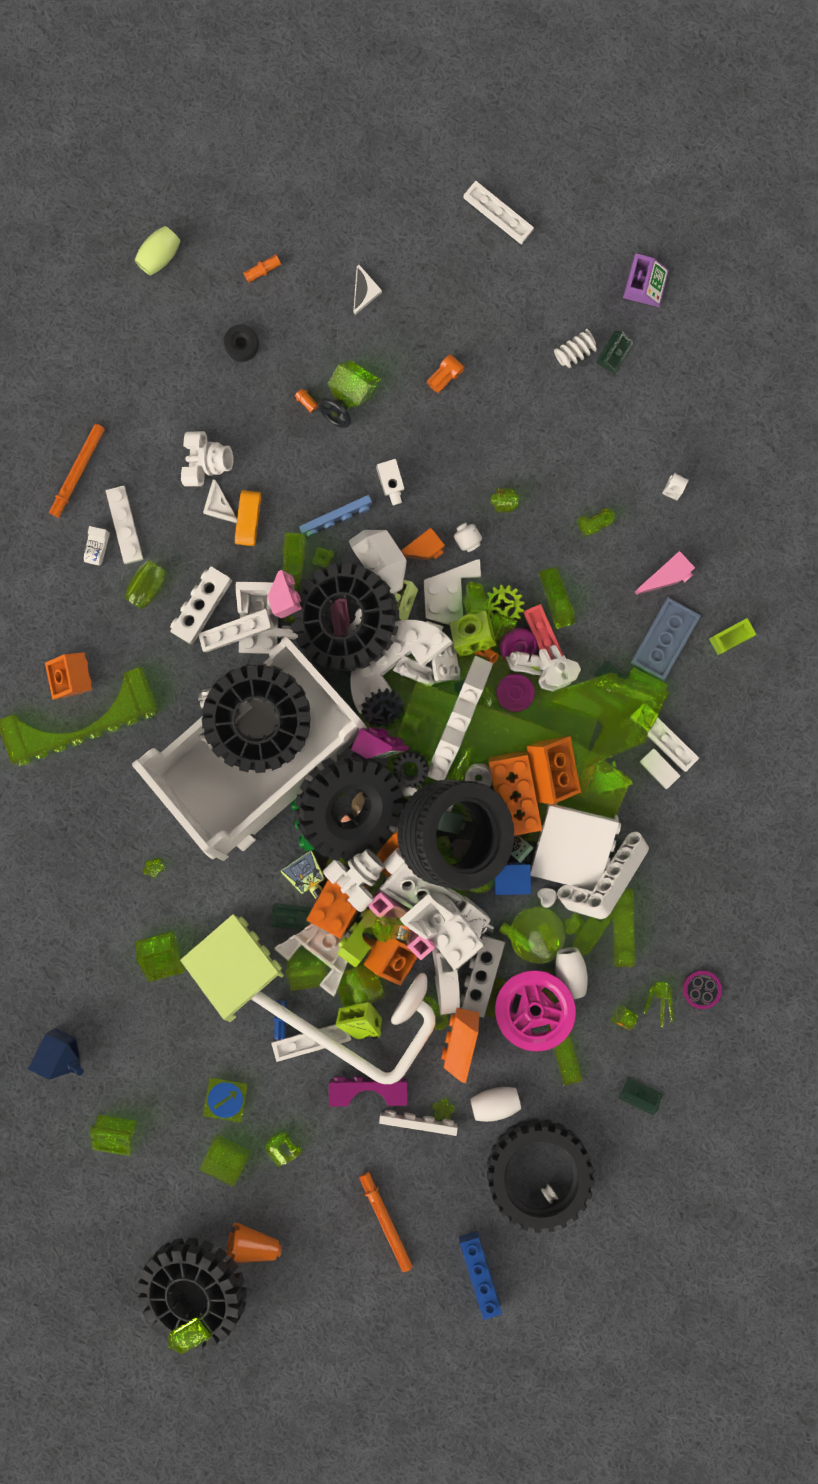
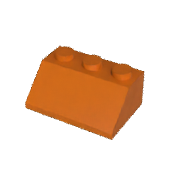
M571 736L542 740L527 746L537 803L556 804L581 792Z
M456 1008L455 1015L451 1014L449 1026H452L451 1032L447 1031L445 1043H448L447 1048H443L441 1059L444 1060V1068L462 1083H466L478 1036L479 1012Z

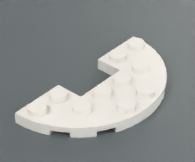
M402 620L395 622V625L398 626L396 636L392 635L390 641L393 644L388 651L383 650V657L377 662L371 661L370 666L364 669L356 668L355 671L351 672V693L359 713L362 714V703H366L365 697H372L371 692L377 694L378 689L384 692L386 688L389 689V692L392 691L383 675L396 666L403 655L407 657L412 653L419 665L423 667L453 644L452 640L437 627L423 621Z

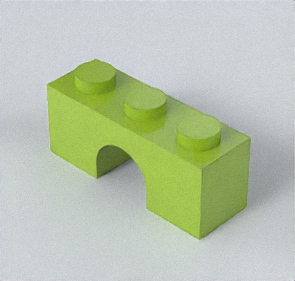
M367 908L360 914L361 921L359 924L355 922L349 929L351 935L348 938L344 936L338 944L340 950L337 954L355 968L371 948L363 940L362 934L368 933L377 938L389 923L385 919H380L371 909Z

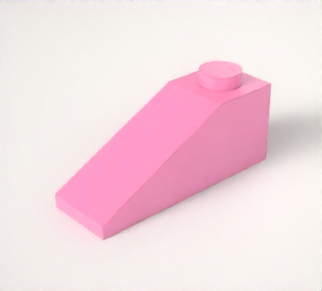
M679 551L642 584L635 593L638 595L678 584L681 580L685 583L693 575L691 571L695 567Z

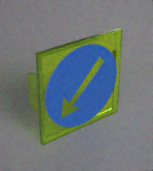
M209 1077L203 1116L241 1123L248 1084Z

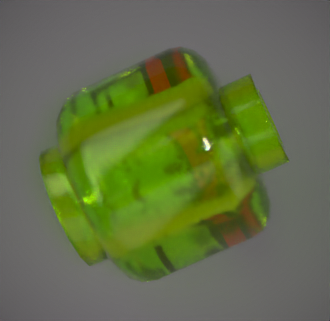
M499 487L496 489L495 494H491L490 504L494 505L496 512L512 513L514 509L518 508L519 494L513 488Z

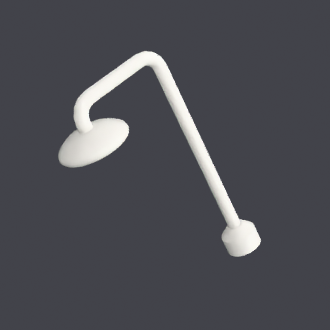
M420 973L394 1011L391 1022L394 1025L401 1024L407 1021L415 1011H418L423 1015L424 1023L395 1069L391 1072H383L261 991L251 998L254 1002L382 1084H393L405 1075L435 1027V1014L432 1008L422 1001L427 991V976L425 973Z

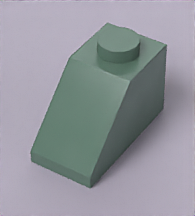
M445 811L439 820L437 830L459 834L460 831H464L466 820H463V815Z

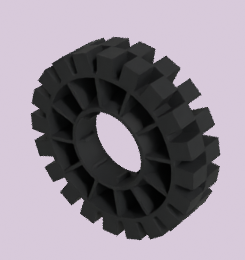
M335 563L327 565V570L320 568L313 573V579L307 578L302 584L305 588L302 593L298 591L302 609L291 614V617H294L296 622L291 623L293 633L298 634V638L295 640L300 648L305 649L304 654L324 667L339 671H355L356 668L364 669L370 666L371 661L377 662L382 658L383 650L388 651L393 644L390 639L392 635L396 636L398 626L395 625V620H399V610L395 608V604H397L395 594L390 592V586L379 575L360 565L356 566L352 563H342V565ZM349 597H353L357 601L356 604L361 608L362 617H360V625L351 635L346 637L339 635V637H336L331 633L332 629L328 628L327 625L328 610L339 598L349 599Z
M248 663L240 665L239 668L229 670L214 683L204 702L202 729L205 730L204 736L207 743L211 744L213 747L212 751L218 758L221 756L224 759V763L231 767L235 765L239 767L240 771L249 772V770H255V773H265L267 769H272L273 771L281 768L282 764L285 762L288 764L295 758L297 752L301 751L309 735L311 715L306 693L292 675L284 673L283 669L274 665L270 667L266 666L267 664L256 663V665ZM259 698L263 699V702L268 701L275 708L274 713L278 714V725H274L276 729L270 735H263V738H251L250 735L246 736L240 731V725L236 724L235 713H239L240 709L238 707L246 700L250 702V699Z
M346 753L337 755L336 762L328 758L322 762L323 770L320 771L315 767L309 773L313 777L311 782L304 779L300 786L304 794H297L295 804L299 809L295 810V819L299 822L297 826L301 834L318 853L324 857L327 855L330 859L339 861L340 857L344 861H349L353 859L355 854L363 853L369 847L376 852L383 846L379 839L383 837L388 841L394 834L389 827H398L400 817L396 813H400L403 810V802L399 800L403 795L401 788L397 785V779L376 759H366L358 753H352L351 757ZM347 790H362L365 800L361 812L347 822L333 821L334 817L331 814V809L335 799Z
M183 1238L174 1239L171 1244L167 1242L161 1246L143 1268L139 1276L141 1279L137 1285V1292H141L138 1296L139 1306H147L142 1312L146 1321L156 1318L151 1327L157 1333L166 1328L167 1332L164 1339L172 1343L176 1336H179L178 1346L188 1348L192 1342L194 1349H203L206 1343L210 1348L217 1345L220 1340L223 1342L233 1331L246 1306L244 1301L247 1297V1287H242L245 1282L242 1272L234 1274L238 1268L235 1261L231 1259L225 1263L223 1259L227 1253L220 1247L215 1254L212 1253L213 1243L204 1240L201 1246L198 1247V1238H188L185 1243ZM185 1280L198 1285L207 1297L208 1307L195 1310L183 1305L175 1294L174 1283Z

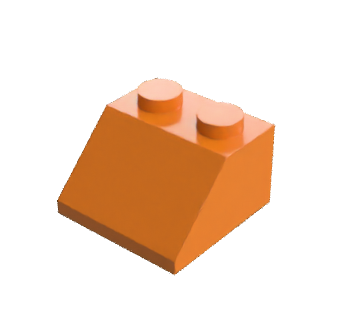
M85 652L64 654L45 662L52 700L83 694L92 690V681L89 676Z

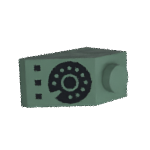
M514 835L511 856L521 863L533 847L519 835Z

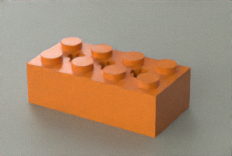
M528 751L489 757L494 790L503 798L510 810L514 824V835L542 831V821ZM510 772H514V778L508 777ZM513 791H517L519 795L514 796ZM517 810L523 812L521 815L516 814Z

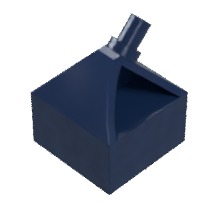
M57 1028L47 1032L28 1070L48 1080L71 1072L81 1076L84 1070L81 1068L80 1052L76 1038Z

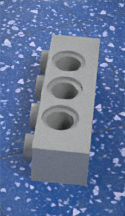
M481 935L480 939L486 946L470 960L469 968H472L470 976L466 975L464 987L467 988L465 995L461 994L460 1006L461 1009L479 1012V1017L484 1018L505 942ZM486 951L490 952L491 959L489 961H482L481 954ZM480 970L486 972V977L483 980H478L475 977L476 973ZM474 989L481 991V995L477 999L470 996L471 991Z

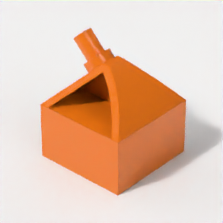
M385 931L382 932L377 940H371L362 935L363 940L371 946L363 965L378 976L401 986L418 957L407 947L405 941L397 939V937L396 939H391V934Z

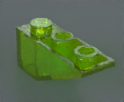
M557 567L538 572L556 629L575 624L574 609Z

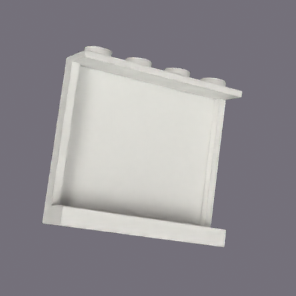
M557 803L548 804L542 824V831H540L530 865L531 876L593 891L601 879L604 870L610 864L609 854L610 851H614L616 844L614 837L615 834H619L621 829L618 815H615L614 819L559 806Z

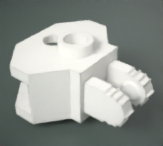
M552 645L549 648L553 660H551L546 649L539 651L544 666L541 667L543 672L538 682L541 688L552 692L570 685L571 682L577 679L581 670L578 662L566 659L565 655L561 656L556 645Z

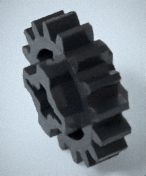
M386 688L382 692L378 689L377 694L371 692L372 697H365L366 703H362L363 709L361 712L366 723L369 722L372 727L375 724L377 727H381L383 724L385 727H388V723L391 722L394 725L395 719H401L399 714L404 713V703L400 694H396L395 690L389 692V689Z

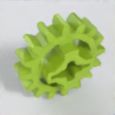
M500 585V590L493 587L494 593L488 592L489 599H484L487 606H484L483 609L488 610L487 614L489 617H492V623L497 620V626H501L502 622L506 627H508V622L515 624L514 619H521L518 614L525 611L521 609V606L525 605V602L520 601L523 595H516L518 590L515 588L511 591L510 585L506 589L503 585ZM507 593L511 594L514 597L515 601H510L508 599ZM498 596L497 601L493 603L495 597ZM503 601L507 604H510L507 607H505V610L498 607L500 605H503ZM516 609L513 615L510 616V612ZM493 611L500 612L501 618H498Z

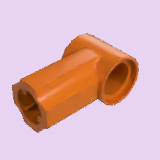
M449 354L440 364V368L427 380V383L439 394L452 379L455 380L463 372L465 367L452 354Z

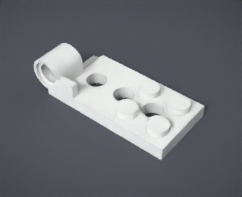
M396 848L383 863L386 870L392 875L380 887V891L409 909H412L428 894L444 893L457 908L464 901L463 896L453 889L424 882L417 875H414L412 870H409L405 864L399 848ZM406 881L412 882L410 886H402ZM420 891L427 892L425 895H417V893Z

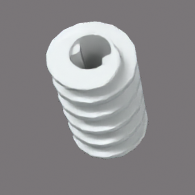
M586 329L585 333L581 332L579 334V337L575 336L572 341H567L566 345L562 344L560 350L556 348L554 353L562 366L566 365L568 368H571L570 361L577 364V357L581 360L584 359L583 353L590 356L589 349H592L594 352L597 351L596 342L590 331Z

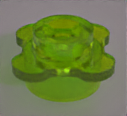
M318 547L312 561L315 565L319 564L327 568V565H331L330 560L334 557V553L332 550L328 551Z

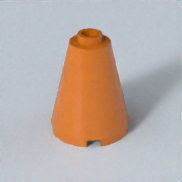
M233 1223L232 1227L235 1228L234 1234L230 1232L226 1250L227 1256H230V1259H227L226 1262L231 1259L236 1264L275 1261L277 1257H280L282 1245L279 1244V1240L240 1223Z

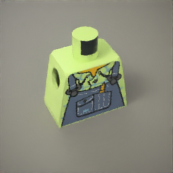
M311 850L281 870V872L301 894L310 890L316 899L323 890L319 882L325 879V876L315 853Z

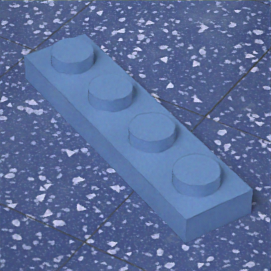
M369 495L299 526L303 537H312L322 528L326 530L334 527L337 521L342 520L344 522L351 519L352 515L357 512L360 514L370 510L369 507L372 506V501Z

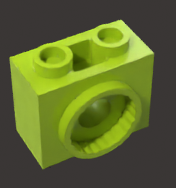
M486 611L466 614L458 620L449 622L454 648L460 657L469 656L474 652L488 650L490 647L496 646L492 621Z

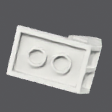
M236 582L237 607L240 618L267 609L270 612L274 627L268 631L240 640L239 653L269 654L278 645L276 633L279 617L273 615L267 598L273 583Z
M444 893L428 894L400 918L406 927L425 940L431 939L454 970H458L486 946L452 900Z

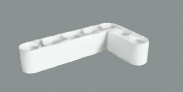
M639 832L628 834L593 891L564 885L557 892L558 898L568 910L598 919L608 917L646 856L649 846Z

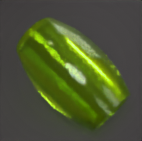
M151 560L146 561L130 579L124 598L143 610L159 594L165 582L167 571Z

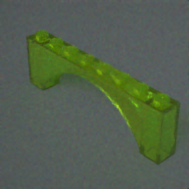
M140 666L124 672L122 687L113 705L98 721L82 730L63 734L48 733L29 726L20 720L19 715L13 714L0 719V734L11 764H18L21 767L29 764V760L33 758L40 760L48 757L47 753L62 752L66 750L65 746L70 744L73 746L83 744V740L90 737L91 740L102 736L101 733L107 730L109 733L115 732L123 724L130 726L138 723L137 719L145 717V719L156 716L155 712L160 710L144 668Z

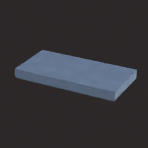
M667 597L630 664L664 682L701 615Z

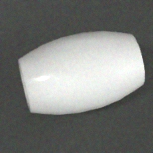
M571 947L559 950L555 961L556 976L568 986L574 999L584 997L587 991L588 975L585 961L579 949Z
M513 1087L488 1089L470 1099L476 1121H497L512 1116L521 1110L517 1090Z

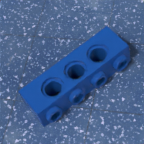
M478 1231L460 1236V1246L483 1320L501 1315L500 1302Z

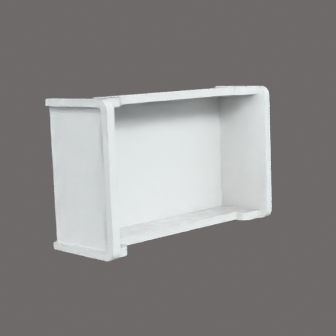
M287 636L270 651V657L264 663L270 667L274 665L283 669L284 673L292 675L298 685L302 686L309 701L311 715L309 735L305 740V745L300 752H297L293 760L288 764L285 762L281 768L276 770L267 769L265 773H255V770L244 772L240 771L239 767L235 765L231 767L224 763V759L221 756L218 758L212 749L199 737L205 734V730L202 729L201 717L165 750L159 752L155 748L150 749L141 758L132 763V766L204 852L222 861L229 857L227 854L249 834L255 835L296 799L297 794L303 792L300 786L304 779L312 781L313 777L309 773L315 767L320 771L323 770L322 762L328 758L336 762L337 755L341 754L356 740L360 729L367 728L356 713ZM250 699L248 703L252 706V709L240 718L236 724L240 725L239 729L246 736L250 735L251 738H263V735H270L276 729L274 725H278V714L274 713L275 708L268 701L263 702V699Z

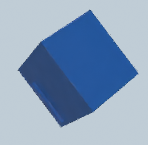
M507 862L504 869L493 880V893L496 895L531 894L530 864L526 862Z

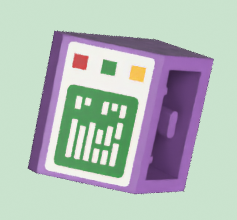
M635 253L623 298L659 307L669 270L656 259Z

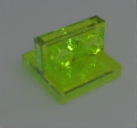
M307 949L297 950L289 961L286 959L287 969L285 971L286 978H289L290 991L321 987L320 983L328 975L326 964Z
M98 1115L95 1126H92L90 1130L92 1150L131 1156L132 1140L137 1122L135 1120Z

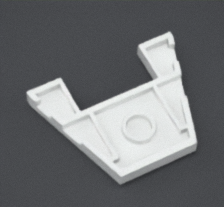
M480 559L424 580L426 619L450 625L449 622L458 620L463 616L461 578H480Z
M310 924L303 931L293 935L289 940L274 948L275 951L288 961L300 946L306 948L332 969L320 983V986L333 997L336 995L347 965V961L337 954L340 950L338 944L341 942V939ZM347 932L345 936L348 938L351 934Z

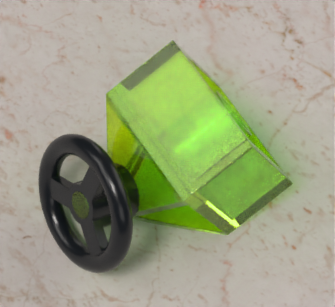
M351 359L339 363L328 383L335 400L330 398L321 399L318 405L319 410L330 423L346 428L351 424V417L347 409L371 400L382 380ZM324 404H330L331 407H324Z

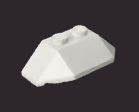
M363 530L349 540L351 548L364 568L373 571L382 580L386 581L391 588V593L395 594L403 589L407 560L387 530Z

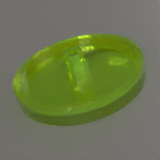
M531 907L517 915L511 927L510 938L512 946L519 957L530 963L542 964L553 960L557 952L563 948L565 930L562 921L553 911L544 907Z

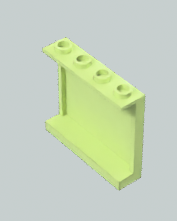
M234 914L180 960L223 1020L229 1022L236 1018L235 1012L274 978L284 976L280 971L282 969L280 964L275 959L272 961L269 957L270 951L264 945L261 946L258 940L260 939L254 931H249L247 921L242 916L239 918Z

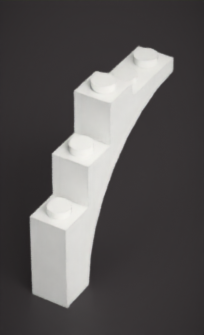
M477 656L474 657L429 765L428 777L437 781L445 780L483 692L493 663Z

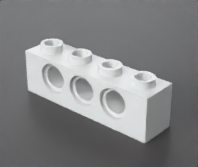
M213 567L203 572L201 583L193 588L191 599L183 604L180 610L182 612L179 618H175L170 626L172 628L170 632L191 645L196 641L199 636L198 634L201 633L232 583L231 578ZM208 585L215 586L212 593H206L205 589ZM198 601H204L205 603L201 610H197L195 607ZM188 617H194V623L191 626H186L185 624Z

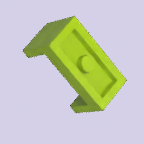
M748 618L714 635L709 640L716 653L720 655L752 638L756 633Z

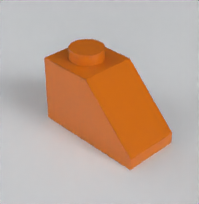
M430 528L402 549L401 552L406 558L422 560L434 558L436 560L444 553L445 545Z

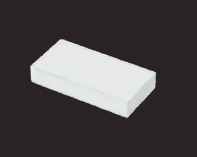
M654 748L639 761L665 789H668L680 777Z

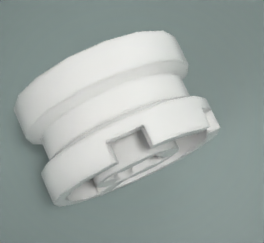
M474 763L467 769L465 781L479 782L490 787L492 784L490 767L483 763ZM481 775L483 777L482 781L479 779L475 780V776Z

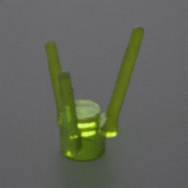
M655 981V986L651 985L643 1014H647L654 993H656L655 997L661 998L660 1027L663 1028L665 998L668 999L670 1022H674L672 988H670V983Z

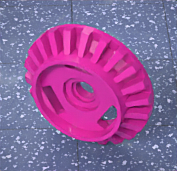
M527 970L514 975L501 988L496 1000L495 1014L501 1032L511 1043L529 1051H545L556 1047L567 1038L575 1022L576 1005L568 986L560 978L546 971ZM544 987L550 989L557 996L559 1001L556 1004L542 991ZM515 994L522 995L517 1013L511 1011ZM538 1005L541 1008V1013L533 1015L530 1012V1007ZM550 1024L551 1030L532 1033L531 1028Z

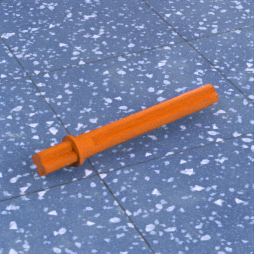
M95 424L62 488L58 495H55L56 499L49 511L51 515L59 518L65 505L69 504L68 500L105 431L101 425Z
M369 1172L363 1173L359 1176V1179L365 1190L364 1195L369 1198L402 1272H407L412 1268V1264L380 1197L379 1187L375 1186Z

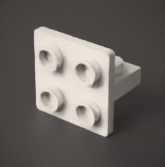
M451 644L426 664V666L433 668V684L460 680V668L454 644Z

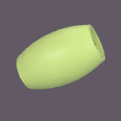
M164 226L153 232L143 242L138 250L135 262L144 272L151 276L163 269L171 261L181 241L172 230Z

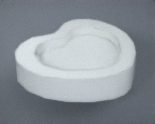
M543 888L537 893L544 908L551 907L556 901L557 894L553 889Z

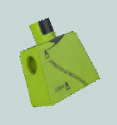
M370 1002L339 1008L336 1021L338 1028L355 1039L371 1037L373 1040H376L381 1036L382 1017Z

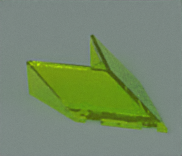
M608 673L567 687L551 700L553 703L598 718L602 730L583 764V768L587 769L645 743L647 734L652 729L663 707L662 704L670 692L665 690L659 691L654 689L653 686L629 678L623 679L617 677V674Z

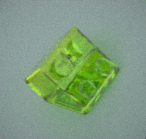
M364 962L359 963L356 968L352 966L344 970L337 989L343 1007L367 1002L372 1004L385 997L377 974L363 965Z

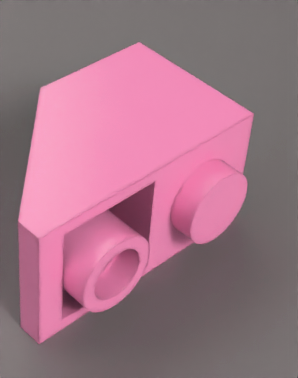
M283 570L278 571L267 597L273 615L281 619L302 609L300 606L301 598L293 586L295 584L294 578Z

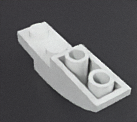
M435 946L432 953L436 972L435 983L440 1015L455 1013L456 1008H460L458 971L451 967L437 946Z

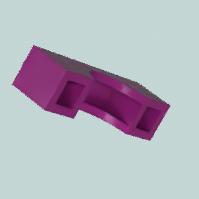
M334 1076L333 1079L329 1080V1107L349 1106L352 1098L365 1090L379 1093L385 1099L388 1106H407V1078L402 1077L393 1084H382L373 1079H364V1076H353V1079H345L344 1076Z

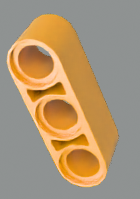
M241 490L235 544L255 546L261 492Z

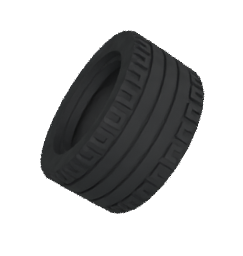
M440 780L424 785L408 799L398 822V846L409 870H412V873L424 882L447 888L472 890L473 888L476 889L479 886L482 887L488 884L504 869L514 844V824L507 804L495 790L490 789L485 784L474 781ZM459 802L469 811L473 819L475 836L473 845L465 858L454 865H450L443 859L438 850L436 831L439 820L450 806Z

